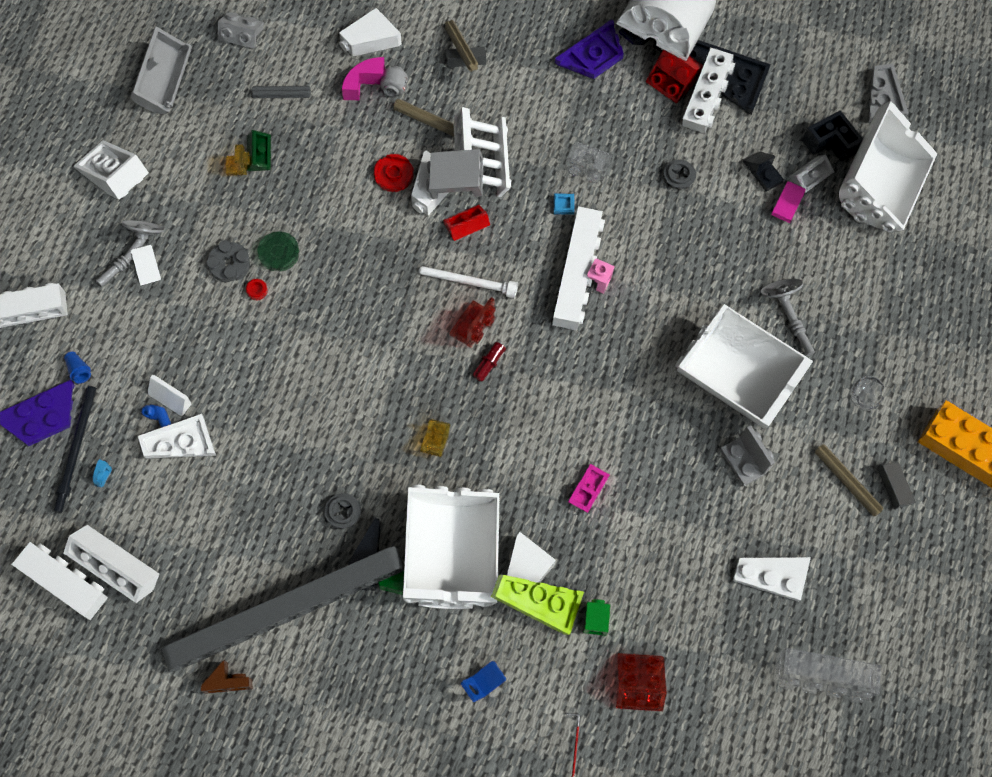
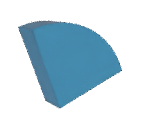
M100 459L94 470L93 483L98 487H103L112 468L107 462Z

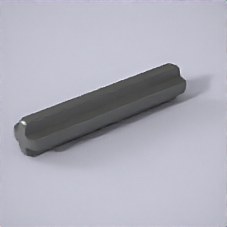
M253 86L252 96L253 98L311 97L310 86Z

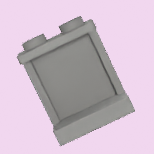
M480 149L431 153L430 161L427 162L430 178L426 181V187L433 199H438V193L472 191L474 197L483 196L484 159Z

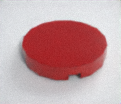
M399 154L386 155L385 158H380L374 166L376 184L389 192H398L406 189L414 178L413 166L405 156Z

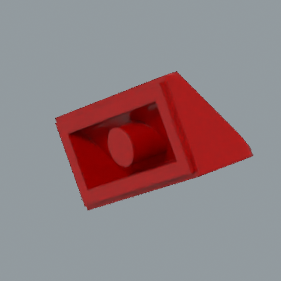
M480 205L443 220L454 241L490 226L488 214Z

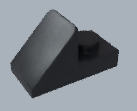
M759 151L743 160V163L767 192L783 183L784 179L772 165L775 156Z

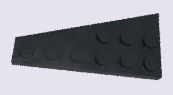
M654 40L653 47L662 53L663 49L656 46L657 42ZM698 40L689 56L703 66L710 48L733 54L735 67L732 75L728 74L726 78L728 85L725 93L721 92V95L752 115L771 64Z

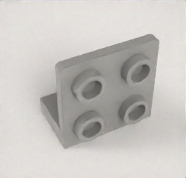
M751 425L745 428L740 438L720 448L722 455L743 487L766 475L775 463L772 452L765 448L761 442V435Z

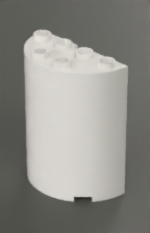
M630 0L616 24L645 40L648 37L654 38L657 42L656 46L687 61L714 11L716 0Z
M891 101L883 104L876 111L839 190L842 207L854 216L857 222H865L886 232L904 230L937 156L935 150L919 132L909 129L911 123Z
M724 304L720 311L716 309L709 319L712 322L709 326L704 325L701 328L697 339L690 343L686 354L679 358L675 367L677 372L767 430L813 361Z
M424 485L408 487L404 601L407 603L419 602L418 606L442 609H472L473 605L487 607L497 603V600L492 598L491 595L498 578L499 493H493V490L490 489L474 492L469 488H458L457 492H450L448 487L437 486L435 489H428Z

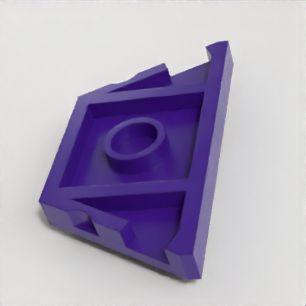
M611 19L556 57L555 64L595 79L622 60L624 53L622 46L619 44L618 34L615 32L614 21Z
M69 380L1 411L0 425L28 446L70 428L74 382Z

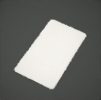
M148 245L131 250L140 285L161 280L152 246Z

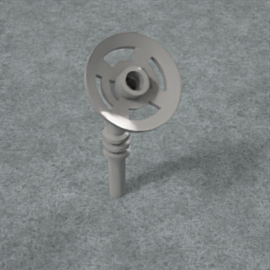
M122 221V226L135 232L137 239L124 256L121 255V259L118 258L117 262L114 261V265L101 275L96 282L102 287L119 271L122 272L123 268L126 269V265L129 266L130 261L133 259L131 250L142 247L149 235L162 233L165 231V228L144 221Z
M784 279L766 285L761 289V295L768 298H778L781 301L793 335L798 337L807 356L814 354L815 351L805 334L806 329L801 320L797 319L789 300L791 294L803 287V281L800 279Z

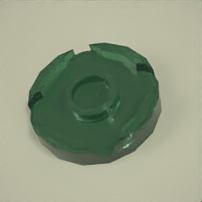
M272 232L264 236L257 248L260 262L271 271H286L293 267L299 258V245L296 239L286 232Z

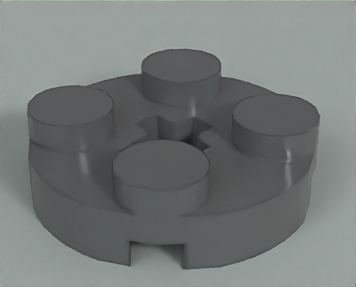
M226 240L213 248L208 256L207 265L215 279L225 283L234 280L238 281L248 273L250 257L242 245ZM232 258L234 264L225 266V260Z

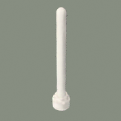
M423 266L419 268L421 275L501 291L502 294L509 298L515 299L518 282L515 281L499 283Z

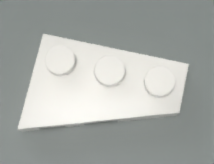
M202 414L138 436L145 458L216 456Z
M811 557L739 558L733 581L799 602L802 597Z

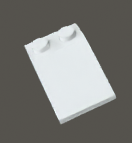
M104 140L74 165L77 171L108 195L118 200L126 196L129 190L140 183L148 174V171L136 154Z

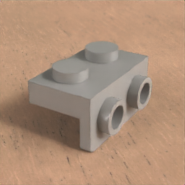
M233 12L226 13L218 21V40L255 48L256 36L263 30L264 22L258 21L254 17H242Z

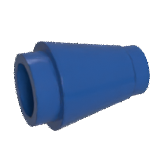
M68 352L64 356L72 381L84 383L91 377L90 367L76 352Z

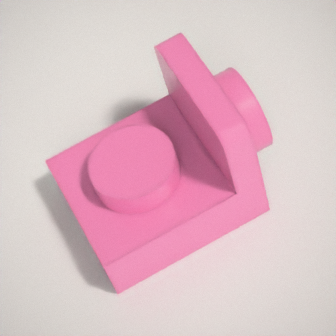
M599 259L594 260L587 277L595 280L598 283L596 291L604 294L612 278L615 266Z

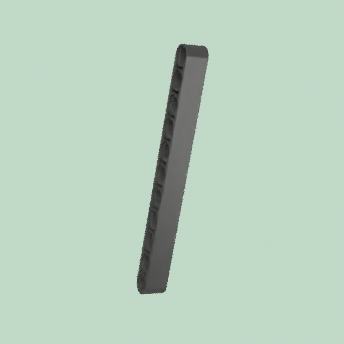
M397 547L382 550L164 646L161 651L168 672H175L180 670V667L183 669L401 573L404 571V564Z

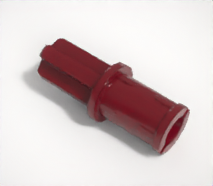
M495 342L487 355L482 356V362L474 371L473 377L480 382L484 381L492 368H496V363L506 348L502 344Z

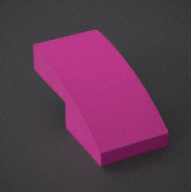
M787 181L771 215L790 223L806 189Z
M590 464L568 502L588 513L610 474Z

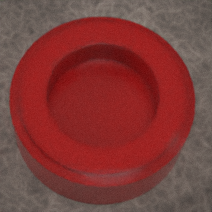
M253 279L247 283L246 293L250 299L261 300L267 295V285L263 280Z

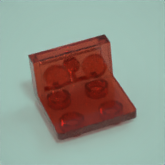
M490 297L485 306L473 300L450 331V336L470 348L474 343L478 344L483 338V331L486 326L490 327L496 318L494 316L496 310L495 299Z
M618 653L616 708L663 712L667 694L664 657Z

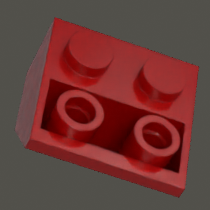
M663 49L645 82L677 104L695 84L701 74L703 65L690 56L687 61H684Z

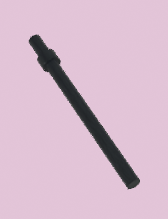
M88 386L62 481L57 486L55 493L57 498L53 509L55 513L63 512L66 498L70 496V483L97 390L93 386Z

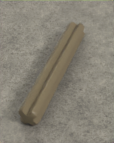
M453 20L446 21L445 29L466 67L471 72L477 70L478 62Z
M401 99L395 101L394 110L454 136V123Z
M822 444L815 450V454L872 516H877L883 510L880 503L825 444Z

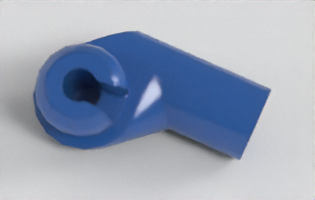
M146 405L142 408V415L149 419L157 420L161 428L171 425L165 408L156 405Z

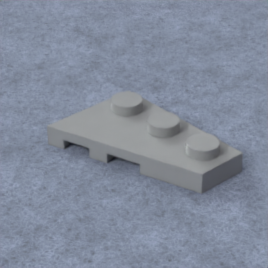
M894 64L874 66L871 78L868 122L872 121L878 108L889 101L906 118L909 113Z

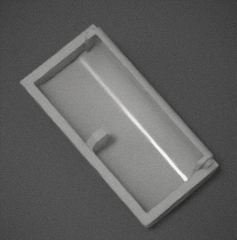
M155 26L131 93V99L154 113H169L173 106L192 46Z

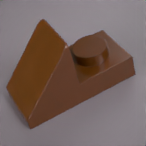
M225 660L220 663L201 685V692L205 694L253 689L252 679L246 677V674H233L229 679L228 663Z

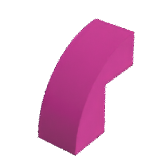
M384 57L365 60L350 70L342 85L343 100L359 101L361 84L380 85L385 70Z

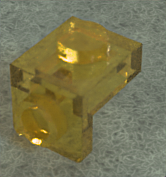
M243 144L235 145V156L226 157V174L228 176L247 175V165L250 164L249 152H245Z
M429 419L420 452L442 457L449 438L450 424Z

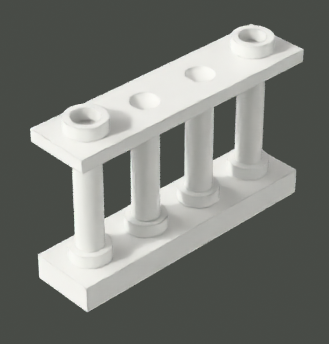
M462 107L453 117L455 151L472 150L471 146L494 151L495 160L483 157V166L495 168L496 178L483 175V184L496 186L497 197H502L511 187L506 118L501 117L495 125L472 120L470 118V110ZM471 128L493 133L494 142L473 138Z

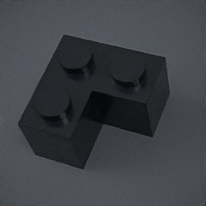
M839 110L809 126L802 141L813 155L830 147L842 162L857 153L863 138L842 111Z

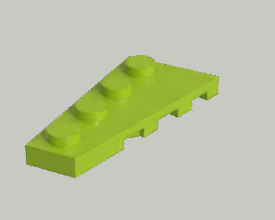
M498 575L491 597L564 635H570L584 592L551 586L541 582H532L508 575Z

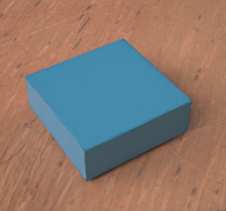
M554 193V214L574 215V194Z

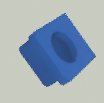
M491 661L475 675L463 680L460 684L472 702H476L486 697L505 682L506 677L495 661ZM469 685L474 688L476 694L471 691Z

